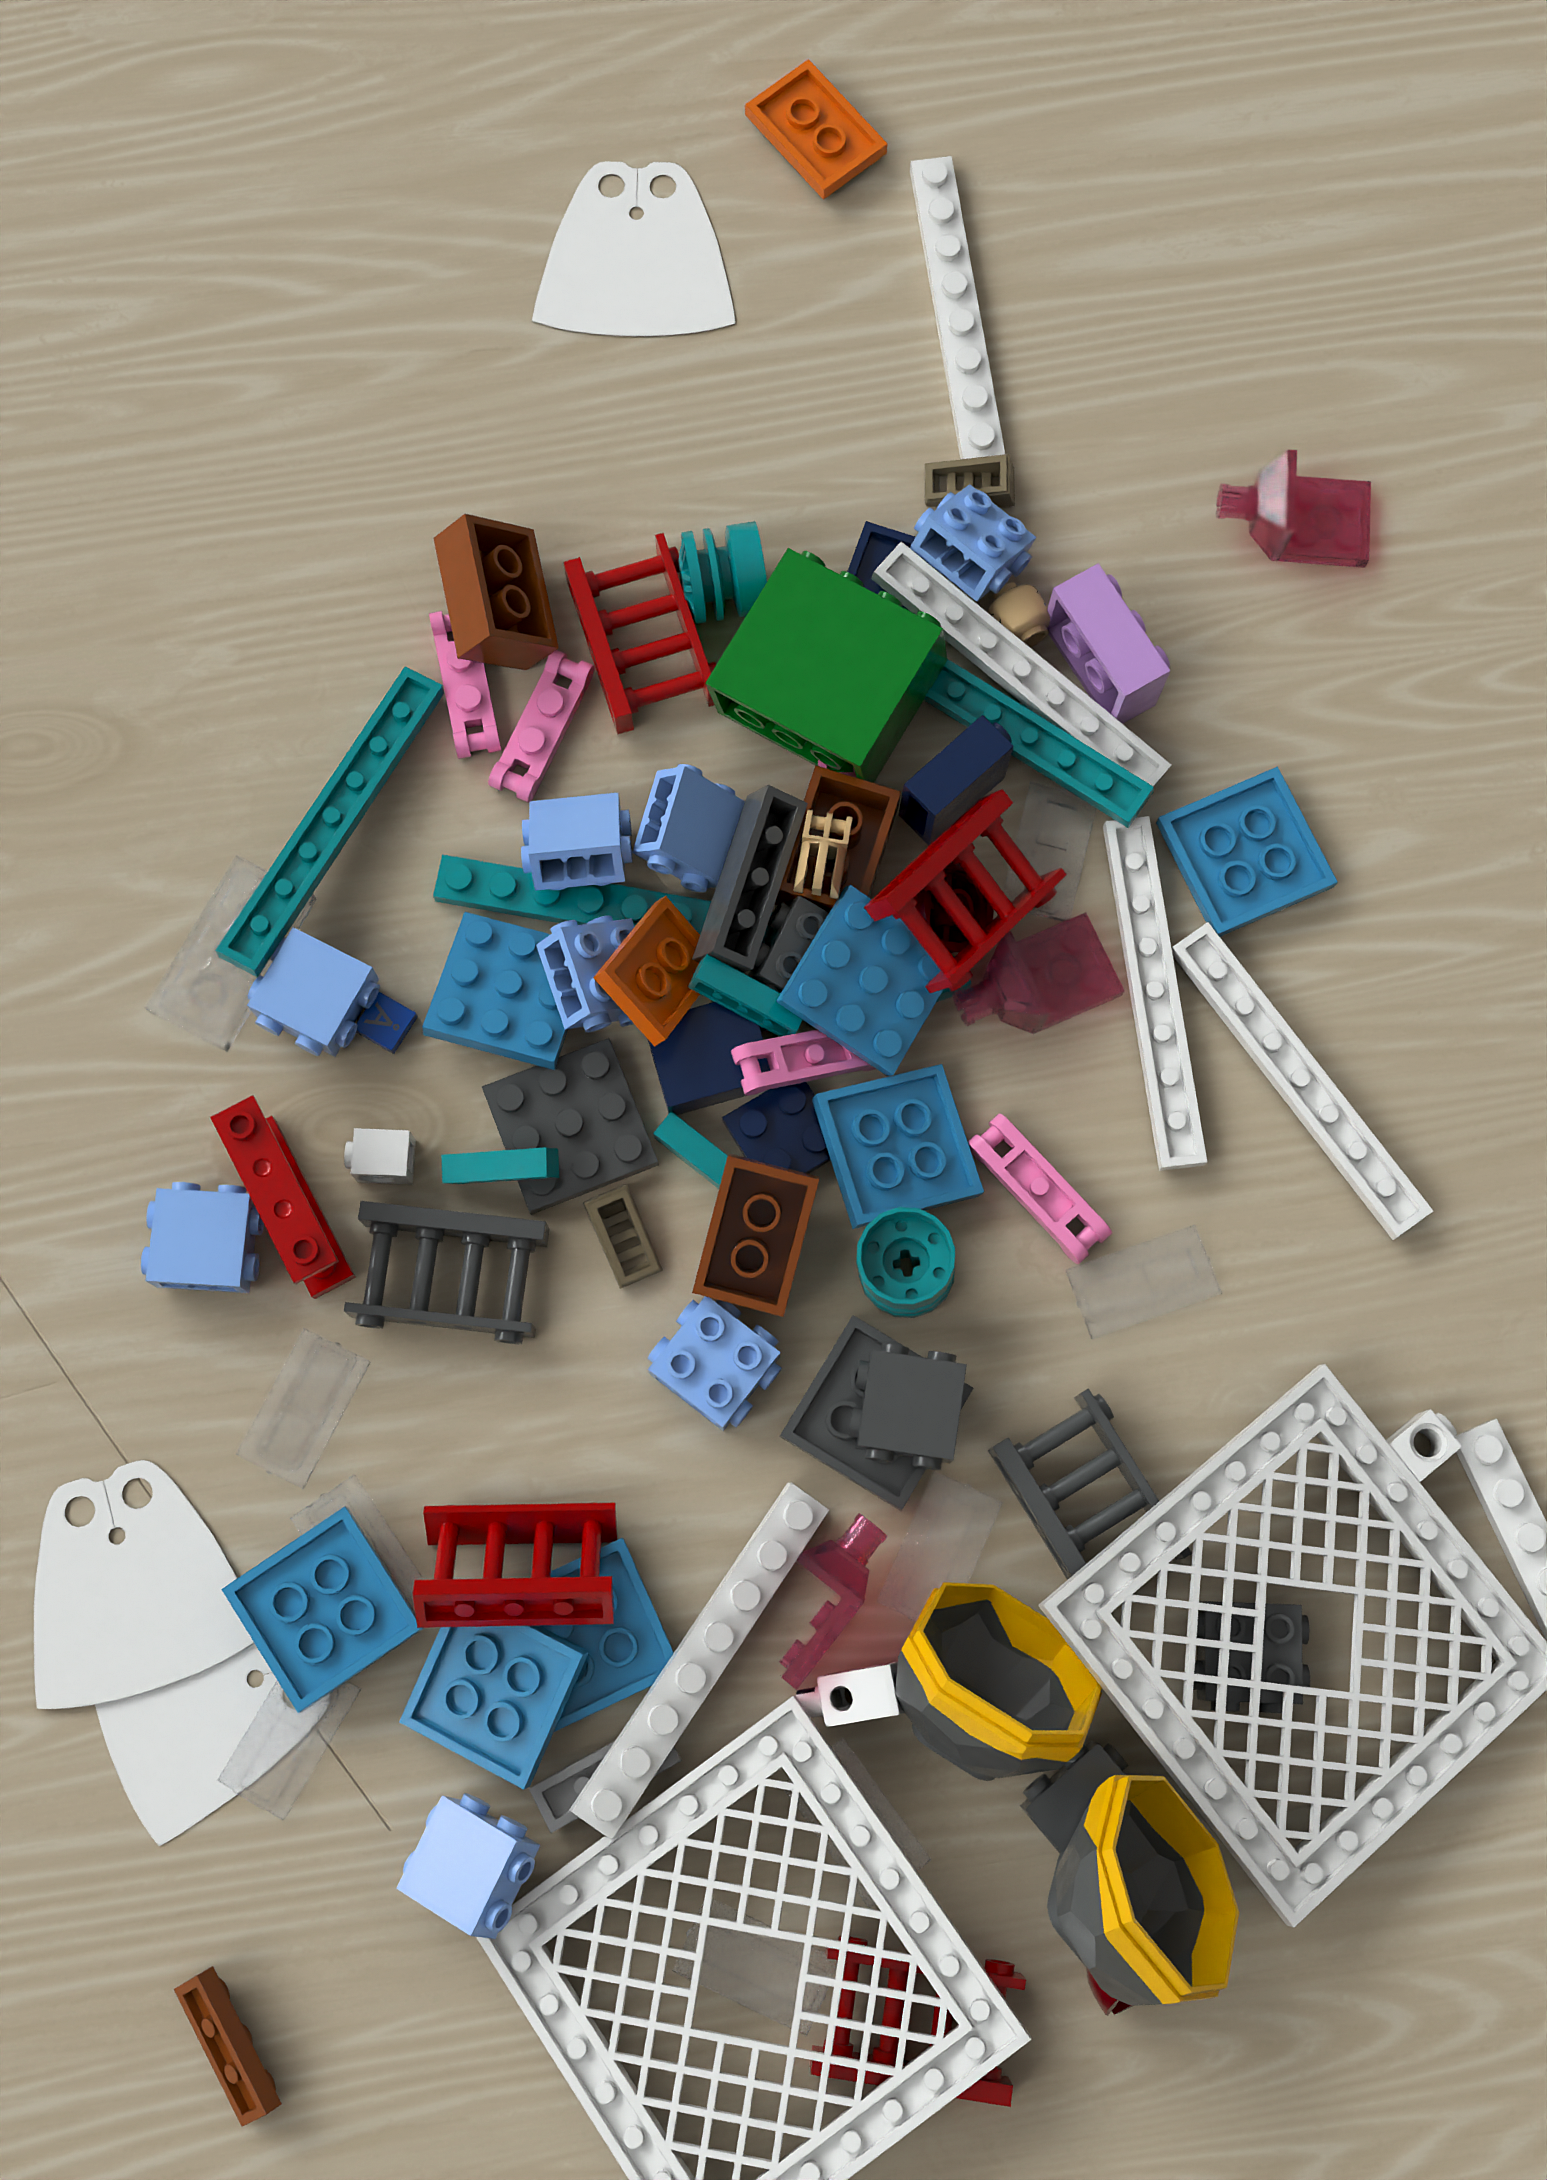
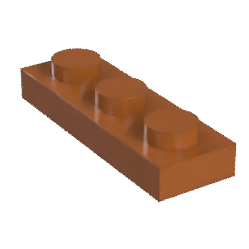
M214 1967L208 1968L176 1987L174 1991L241 2126L243 2127L279 2107L282 2103L276 2093L274 2079L264 2069L253 2047L251 2033L241 2023L230 2001L228 1987L218 1977Z

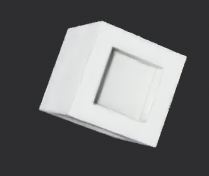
M354 1128L353 1142L347 1141L345 1145V1168L351 1169L350 1174L357 1182L413 1185L416 1139L409 1130Z
M1431 1409L1416 1414L1386 1439L1419 1482L1462 1447L1455 1438L1457 1431L1452 1423L1440 1413L1435 1414ZM1417 1432L1424 1434L1430 1441L1431 1450L1427 1457L1420 1455L1414 1447V1437Z

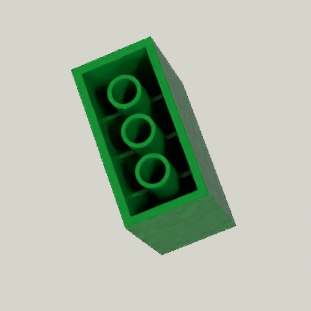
M787 548L705 684L719 714L813 765L818 766L819 760L827 765V769L836 772H853L854 767L856 778L874 783L948 660L943 628H941L940 622L930 614L922 611L914 614L903 608L902 603L893 595L884 591H879L876 594L863 587V582L853 574L846 571H841L838 574L826 568L825 563L816 555L808 551H803L802 554H799Z

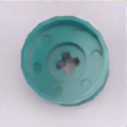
M756 522L727 525L725 546L722 547L716 546L710 528L703 529V550L696 549L693 531L681 532V548L678 558L679 571L685 600H687L689 609L692 612L694 623H706L705 603L712 602L716 621L724 620L725 600L733 599L739 617H746L767 583L763 551Z
M897 1207L880 1213L865 1227L857 1244L856 1262L865 1295L879 1310L894 1317L915 1318L930 1313L946 1300L954 1284L955 1246L949 1230L936 1216L919 1208ZM910 1258L911 1264L916 1266L913 1268L912 1276L904 1277L902 1270L896 1269L901 1267V1259Z

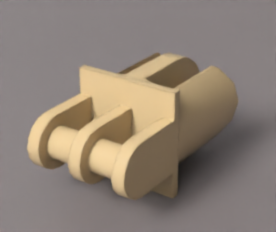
M807 810L794 892L803 893L808 871L809 855L817 857L812 894L821 896L827 859H836L831 879L830 898H839L853 817L847 816L845 821L833 819V814L827 813V817L813 815V810ZM810 829L824 831L823 837L810 835ZM830 832L844 834L843 840L829 838Z

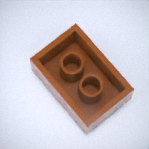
M464 514L433 538L458 659L528 670L559 648L534 529Z
M815 765L804 798V802L808 804L775 905H779L781 902L786 903L798 896H802L829 913L837 899L830 898L831 879L836 859H827L821 896L812 894L817 857L809 855L808 871L803 893L793 891L807 810H813V815L827 817V813L833 814V819L845 821L847 816L853 817L839 896L844 887L852 885L870 898L898 812L901 791ZM810 829V835L823 837L824 831ZM830 832L829 838L843 840L844 834Z
M729 1154L692 1293L784 1317L820 1177Z

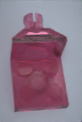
M1288 449L1259 473L1254 486L1220 484L1216 506L1220 508L1216 510V518L1244 519L1249 521L1250 536L1271 561L1366 567L1369 561L1371 481L1296 476L1297 450Z
M1085 912L1017 942L1012 932H1008L999 941L982 981L963 991L954 992L953 1000L957 1011H964V1014L960 1017L966 1026H970L975 1021L989 1015L998 1014L1001 1022L1035 1034L1122 996L1125 990Z
M860 1513L857 1514L854 1518L855 1521L836 1542L831 1539L806 1550L795 1561L797 1566L839 1599L835 1605L829 1600L825 1601L809 1622L816 1630L805 1644L796 1639L779 1661L785 1667V1670L780 1675L781 1678L796 1690L863 1605L869 1576V1569L866 1568V1565L878 1546L888 1537L880 1528Z

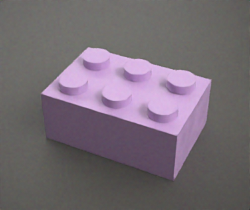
M1098 563L1054 587L1047 608L1050 616V624L1047 628L1048 634L1090 698L1122 724L1154 707L1169 676L1170 663L1163 649L1157 645L1154 646L1146 635L1145 624L1141 616L1135 610L1130 611L1122 599L1121 588L1117 580L1110 574L1106 575Z

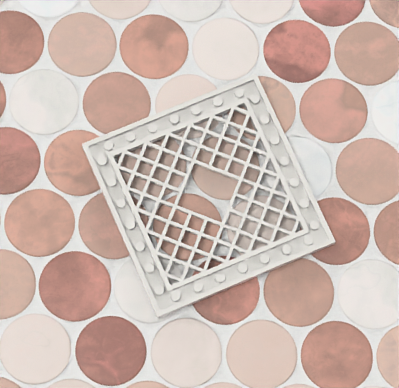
M1326 1364L1319 1365L1038 1605L1284 1923L1290 1927H1295L1547 1690V1641ZM1317 1436L1324 1445L1308 1442ZM1307 1451L1329 1453L1328 1479L1306 1477ZM1297 1452L1296 1475L1274 1472ZM1339 1465L1354 1483L1338 1481ZM1273 1480L1295 1483L1294 1509L1271 1507ZM1263 1482L1261 1505L1240 1503L1245 1496ZM1305 1484L1327 1487L1326 1514L1304 1511ZM1338 1489L1359 1491L1358 1518L1336 1515ZM1369 1502L1384 1521L1368 1519ZM1238 1510L1261 1513L1259 1540L1236 1537ZM1228 1512L1227 1536L1204 1533ZM1271 1514L1293 1517L1292 1544L1269 1541ZM1303 1519L1326 1521L1324 1548L1302 1545ZM1336 1523L1358 1526L1357 1552L1334 1549ZM1368 1527L1390 1530L1389 1556L1367 1554ZM1203 1541L1226 1543L1224 1570L1201 1568ZM1400 1541L1414 1559L1399 1558ZM1193 1542L1192 1566L1169 1564L1170 1561ZM1236 1545L1259 1548L1257 1574L1234 1572ZM1269 1549L1291 1552L1290 1579L1267 1576ZM1301 1553L1324 1556L1322 1583L1300 1580ZM1334 1557L1356 1560L1355 1587L1333 1584ZM1366 1561L1388 1564L1387 1591L1365 1588ZM1399 1565L1420 1568L1419 1595L1397 1592ZM1168 1571L1191 1574L1189 1601L1166 1599ZM1158 1573L1156 1597L1133 1595V1593ZM1201 1575L1224 1578L1222 1605L1199 1603ZM1234 1579L1257 1582L1255 1610L1232 1607ZM1430 1579L1445 1598L1430 1596ZM1267 1584L1354 1594L1349 1692L1261 1682ZM1365 1596L1387 1598L1385 1626L1363 1623ZM1397 1600L1419 1602L1418 1630L1396 1627ZM1132 1602L1155 1605L1153 1633L1130 1630ZM1122 1604L1121 1623L1119 1625L1111 1613ZM1429 1604L1451 1606L1450 1634L1428 1631ZM1165 1606L1189 1609L1187 1637L1163 1634ZM1198 1610L1222 1613L1220 1641L1197 1638ZM1232 1614L1255 1617L1253 1645L1230 1642ZM1461 1618L1476 1637L1460 1635ZM1363 1631L1385 1633L1384 1661L1362 1658ZM1395 1634L1417 1637L1416 1665L1394 1662ZM1130 1638L1153 1640L1151 1664ZM1428 1639L1450 1641L1448 1668L1427 1666ZM1163 1642L1186 1644L1184 1672L1161 1670ZM1460 1642L1482 1645L1481 1672L1459 1670ZM1196 1646L1219 1648L1218 1676L1194 1674ZM1229 1650L1252 1652L1251 1680L1228 1678ZM1492 1657H1493V1658L1495 1659V1661H1496V1662L1493 1663V1664H1492ZM1361 1666L1383 1668L1382 1696L1360 1694ZM1394 1670L1416 1672L1415 1700L1393 1697ZM1426 1673L1448 1676L1447 1704L1425 1701ZM1161 1677L1184 1680L1182 1704ZM1459 1677L1476 1679L1458 1696ZM1194 1681L1217 1684L1215 1712L1192 1710ZM1227 1685L1250 1688L1249 1716L1225 1714ZM1260 1689L1283 1692L1282 1720L1259 1717ZM1294 1693L1316 1696L1315 1724L1292 1721ZM1327 1697L1349 1699L1348 1728L1325 1725ZM1359 1701L1382 1703L1380 1732L1358 1729ZM1392 1705L1414 1707L1413 1735L1391 1733ZM1425 1709L1441 1710L1442 1712L1424 1728ZM1192 1717L1215 1720L1213 1744ZM1225 1721L1248 1723L1246 1752L1223 1750ZM1258 1725L1281 1727L1280 1756L1257 1753ZM1292 1729L1314 1731L1313 1760L1290 1757ZM1325 1733L1347 1735L1346 1764L1323 1761ZM1358 1736L1380 1739L1379 1767L1356 1765ZM1391 1740L1408 1742L1390 1759ZM1223 1757L1246 1759L1245 1784H1243ZM1256 1761L1279 1763L1278 1792L1254 1790ZM1290 1765L1312 1767L1311 1796L1288 1793ZM1323 1768L1345 1771L1344 1800L1321 1797ZM1356 1772L1374 1774L1355 1792ZM1254 1797L1277 1800L1276 1825ZM1288 1801L1310 1803L1309 1832L1286 1830ZM1321 1805L1338 1806L1320 1824ZM1286 1837L1304 1840L1293 1848Z
M796 1696L789 1698L624 1821L612 1840L604 1836L512 1905V1914L507 1925L498 1933L496 1939L476 1937L629 2180H704L707 2157L734 2162L732 2180H740L742 2164L767 2169L754 2180H848L1032 2039ZM783 1767L793 1783L768 1778ZM758 1786L754 1813L729 1808ZM766 1786L792 1791L788 1819L762 1814ZM800 1794L822 1825L796 1820ZM718 1816L714 1842L688 1838ZM726 1816L752 1820L748 1849L722 1844ZM760 1822L787 1827L782 1855L756 1850ZM795 1828L821 1833L817 1861L790 1856ZM829 1836L850 1867L825 1863ZM678 1846L674 1872L648 1868ZM686 1846L712 1850L708 1879L682 1874ZM720 1852L747 1857L742 1885L716 1880ZM755 1858L781 1863L777 1891L750 1886ZM789 1865L816 1869L811 1898L785 1893ZM823 1871L850 1876L846 1904L819 1899ZM638 1876L633 1902L608 1898ZM646 1876L672 1880L668 1909L642 1904ZM858 1878L880 1910L854 1906ZM680 1882L706 1887L702 1915L676 1910ZM714 1888L741 1893L737 1921L710 1917ZM749 1895L775 1900L771 1928L744 1923ZM783 1901L810 1906L806 1934L779 1930ZM597 1906L593 1932L568 1928ZM606 1906L632 1911L627 1939L601 1934ZM818 1908L845 1912L841 1941L814 1936ZM640 1912L666 1917L662 1945L636 1940ZM853 1914L880 1919L876 1947L849 1943ZM674 1919L700 1923L696 1952L670 1947ZM887 1921L910 1954L884 1949ZM708 1925L804 1943L789 2046L692 2027ZM557 1936L553 1957L545 1944ZM566 1936L591 1941L587 1969L561 1964ZM600 1943L626 1947L621 1975L595 1970ZM812 1945L839 1949L835 1978L808 1973ZM634 1949L660 1954L655 1982L629 1977ZM847 1951L875 1956L871 1985L843 1980ZM668 1955L694 1960L690 1988L664 1984ZM882 1958L910 1963L906 1991L878 1986ZM917 1965L940 1998L913 1993ZM565 1974L585 1978L582 1999L579 1998ZM594 1979L619 1984L615 2012L589 2007ZM807 1982L834 1987L830 2015L802 2010ZM628 1986L654 1991L649 2019L623 2014ZM842 1988L869 1993L865 2022L837 2017ZM662 1992L688 1997L684 2026L657 2021ZM877 1995L905 2000L901 2029L873 2024ZM912 2002L940 2007L936 2036L908 2030ZM948 2009L958 2025L944 2035ZM593 2018L613 2021L610 2043L607 2042ZM801 2019L828 2024L824 2053L797 2048ZM621 2023L648 2028L643 2056L617 2051ZM836 2026L864 2031L860 2060L832 2054ZM656 2030L682 2035L678 2063L651 2058ZM871 2033L899 2038L895 2067L867 2061ZM690 2037L717 2041L713 2070L686 2065ZM907 2040L932 2044L903 2066ZM725 2043L752 2048L748 2077L721 2072ZM760 2050L787 2055L783 2084L756 2079ZM795 2057L823 2062L819 2091L791 2085ZM621 2062L641 2065L638 2089ZM830 2064L858 2069L854 2098L826 2092ZM650 2067L676 2072L672 2101L645 2095ZM866 2071L891 2075L862 2097ZM684 2074L711 2079L707 2108L680 2102ZM719 2081L746 2086L742 2115L715 2109ZM754 2088L782 2093L777 2122L750 2116ZM789 2095L817 2100L813 2129L785 2123ZM825 2102L849 2106L843 2113L821 2128ZM649 2106L670 2110L667 2133ZM678 2112L705 2117L701 2146L674 2140ZM713 2119L740 2124L736 2153L709 2147ZM748 2126L776 2131L772 2160L744 2154ZM784 2133L808 2138L780 2159ZM678 2151L699 2155L696 2179Z

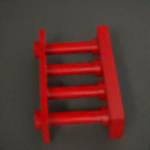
M664 533L655 535L657 556L595 575L593 571L585 573L580 557L563 562L566 581L617 735L634 730L632 714L639 712V707L698 689H703L708 706H714L705 683L715 668L716 662H707L677 574L680 572L678 563L679 553L676 546L668 548ZM660 573L664 574L670 592L669 595L609 613L606 612V609L597 610L594 598L600 596V591ZM674 611L677 612L683 633L624 651H619V648L610 649L606 636L613 635L612 630ZM682 651H690L697 672L637 690H632V687L623 688L619 675L626 673V668Z
M1003 789L975 802L864 906V909L874 921L891 915L895 919L901 918L941 971L925 986L930 993L949 988L950 991H955L966 984L973 976L970 969L1034 907L1039 908L1049 902L1057 894L1054 887L1067 875L1062 868L1039 876L1001 824L1004 820L1000 815L1013 804ZM979 835L989 838L1026 887L1012 902L973 852L975 846L972 842ZM951 862L953 864H960L998 914L984 929L981 928L944 879L947 874L943 869ZM922 889L925 892L930 890L970 942L955 957H953L915 907L917 901L914 897Z
M254 1095L211 1116L210 1118L293 1283L296 1285L304 1281L311 1297L316 1299L356 1278L276 1119L273 1116L265 1118Z
M616 1503L424 1506L423 1515L428 1546L438 1545L434 1579L414 1580L413 1602L417 1628L614 1624L612 1576L599 1575L601 1542H614L618 1538ZM553 1543H582L580 1577H551ZM486 1544L482 1579H453L457 1545ZM505 1544H534L531 1578H502Z
M849 1936V1943L865 1946L868 1944V1940ZM826 1947L827 1959L838 1960L839 1949ZM847 1951L843 1980L857 1982L860 1964L873 1966L875 1956ZM882 1958L881 1967L889 1968L887 1988L906 1991L909 1962ZM985 1959L984 1969L1005 1999L1007 1988L1025 1990L1026 1979L1021 1973L1014 1972L1015 1964L1001 1960ZM917 1965L916 1973L924 1974ZM841 1989L837 2017L853 2018L856 1991ZM885 1997L883 2026L901 2029L905 2000ZM934 2006L931 2035L935 2036L937 2034L940 2007ZM948 2009L944 2035L952 2030L953 2016ZM836 2026L832 2054L860 2060V2053L853 2052L854 2045L849 2043L851 2029ZM880 2034L879 2047L873 2048V2055L868 2054L867 2061L895 2067L899 2038ZM826 2039L824 2040L823 2047L812 2045V2051L824 2053ZM810 2060V2075L821 2076L823 2062ZM904 2060L903 2066H905L910 2061ZM830 2064L828 2078L856 2082L858 2069ZM996 2066L956 2098L1011 2107L1013 2084L1008 2076L1001 2075L1002 2068ZM866 2071L864 2083L878 2086L891 2075Z

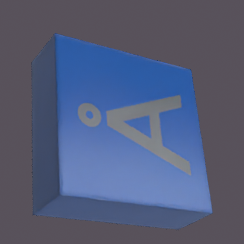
M379 992L370 1008L365 1009L356 1023L358 1025L356 1033L395 1054L418 1016L414 1011Z

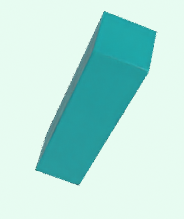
M708 954L698 964L688 985V988L780 1037L795 1034L802 1022L801 1018L776 1002L781 993Z
M671 1111L654 1131V1139L719 1189L728 1155Z
M543 1147L441 1155L442 1184L560 1178L559 1150L557 1148Z

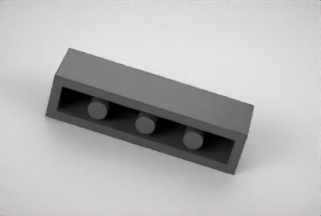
M767 785L747 796L692 960L700 963L705 955L708 954L742 973L753 970L802 823L807 802L771 785Z

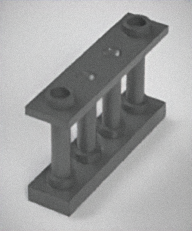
M360 1201L358 1220L365 1227H370L369 1233L373 1234V1242L363 1304L345 1302L344 1312L351 1318H356L355 1325L383 1329L384 1321L493 1333L495 1334L494 1341L508 1344H522L523 1337L535 1338L536 1328L532 1323L521 1322L530 1253L535 1252L536 1246L547 1247L550 1229L546 1221ZM398 1231L416 1232L415 1238L419 1240L409 1309L382 1306L392 1237H397ZM444 1236L461 1237V1244L465 1245L456 1314L428 1311L438 1242H443ZM490 1241L508 1243L507 1249L511 1250L502 1320L474 1317L484 1248L489 1247Z
M1089 1388L1075 1397L1082 1410L1025 1445H1022L1020 1442L1013 1445L1008 1437L988 1450L1067 1580L1087 1564L1080 1552L1085 1550V1543L1138 1510L1144 1508L1147 1512L1159 1502L1109 1422L1114 1418L1109 1405L1100 1394L1093 1396ZM1092 1426L1107 1451L1052 1485L1047 1486L1044 1483L1038 1486L1029 1471L1034 1467L1033 1462ZM1118 1467L1131 1487L1132 1492L1073 1528L1071 1525H1068L1064 1528L1054 1512L1060 1508L1058 1503ZM1189 1547L1185 1548L1175 1559H1185L1191 1555L1192 1552Z

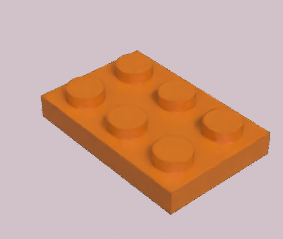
M809 59L745 104V115L823 200L887 154L888 143Z
M666 895L651 906L593 977L653 1046L668 1038L700 995L688 988L699 962L692 960L700 934Z

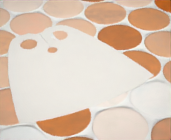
M599 162L587 172L567 208L553 241L534 307L533 322L568 331L613 336L680 335L709 331L736 324L729 285L714 230L693 181L680 165L671 162L650 163L647 167L638 168V182L637 168H631L624 162ZM611 174L622 178L625 185L624 191L619 196L612 198L602 195L598 188L599 181L604 176ZM660 175L671 177L676 183V190L673 195L668 198H658L650 191V183L655 177ZM633 207H640L643 210L644 215L641 219L635 220L630 217L629 212Z
M140 1460L119 1466L111 1477L103 1481L95 1482L87 1478H81L66 1483L57 1488L49 1501L42 1527L34 1594V1676L37 1709L82 1707L138 1695L204 1671L234 1656L254 1643L221 1590L237 1579L221 1547L179 1487L161 1468L150 1461ZM142 1478L150 1483L153 1495L146 1506L134 1509L125 1504L122 1492L124 1486L130 1480ZM75 1497H87L95 1506L93 1519L85 1526H72L65 1517L67 1504ZM120 1527L125 1532V1539L120 1544H113L109 1540V1533L112 1529Z
M253 1643L225 1661L190 1677L138 1695L95 1704L106 1745L123 1788L142 1824L157 1845L161 1846L224 1805L273 1767L321 1720L331 1704L332 1692L302 1713H297L295 1709L290 1708L285 1703L283 1697L284 1690L257 1646ZM252 1670H258L264 1675V1681L259 1687L253 1688L247 1683V1676Z

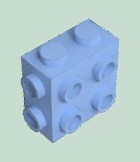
M969 484L956 495L952 492L948 493L935 511L932 508H928L921 515L914 527L918 534L910 549L978 602L990 591L997 594L1007 583L1011 575L1017 577L1025 569L1032 558L1027 552L1035 541L1036 536L1029 532L1020 520L1009 516L995 505L986 493L976 490Z
M678 764L675 768L658 770L656 772L632 853L648 861L647 866L653 871L671 874L681 879V885L684 888L695 892H706L707 888H715L717 886L745 801L735 796V791L732 788L723 784L713 783L703 777V772L700 769L688 764Z
M618 792L530 801L529 819L522 820L524 846H521V859L524 873H532L535 891L546 889L562 890L567 887L587 885L605 886L611 883L625 882V863H633L630 839L632 829L629 809L621 810Z
M608 915L598 917L583 925H578L576 920L564 921L553 926L550 929L552 934L536 944L565 1030L584 1027L585 1032H594L609 1026L611 1022L619 1021L622 1027L634 1024L593 978L634 928L632 918L613 921L612 916Z
M292 927L287 938H283L271 956V961L273 962L264 977L259 976L253 982L248 993L250 1001L247 1006L257 1017L255 1024L276 1036H279L283 1030L297 1037L295 1044L303 1050L319 1056L324 1051L336 1057L341 1047L346 1048L353 1040L358 1026L355 1021L363 1007L368 1009L374 1003L380 989V985L377 984L379 978L373 967Z
M173 1182L172 1189L157 1188L155 1201H150L147 1208V1227L152 1230L150 1247H144L141 1256V1271L143 1275H146L145 1281L157 1288L249 1293L251 1281H256L259 1274L260 1259L259 1254L254 1253L256 1235L262 1234L264 1223L250 1195L246 1194L247 1189L236 1185H219L218 1192L200 1191V1185L188 1182Z
M705 1296L699 1304L692 1300L686 1306L676 1321L681 1325V1328L671 1340L664 1336L657 1343L647 1358L652 1362L648 1371L656 1380L724 1431L729 1423L737 1428L750 1412L753 1405L747 1400L756 1388L760 1386L766 1390L782 1369V1367L776 1364L781 1352L775 1348L779 1341L764 1328L756 1325L751 1330L739 1321L738 1318L742 1313L733 1304L721 1300H716L715 1302L710 1297Z
M464 1793L462 1799L441 1796L439 1803L430 1811L427 1817L426 1829L415 1851L409 1855L404 1864V1874L396 1889L466 1934L474 1937L496 1939L498 1933L507 1925L511 1917L512 1903L521 1885L532 1874L535 1865L534 1858L540 1845L524 1836L528 1829L526 1826L501 1815L499 1820L487 1813L490 1805L473 1795Z

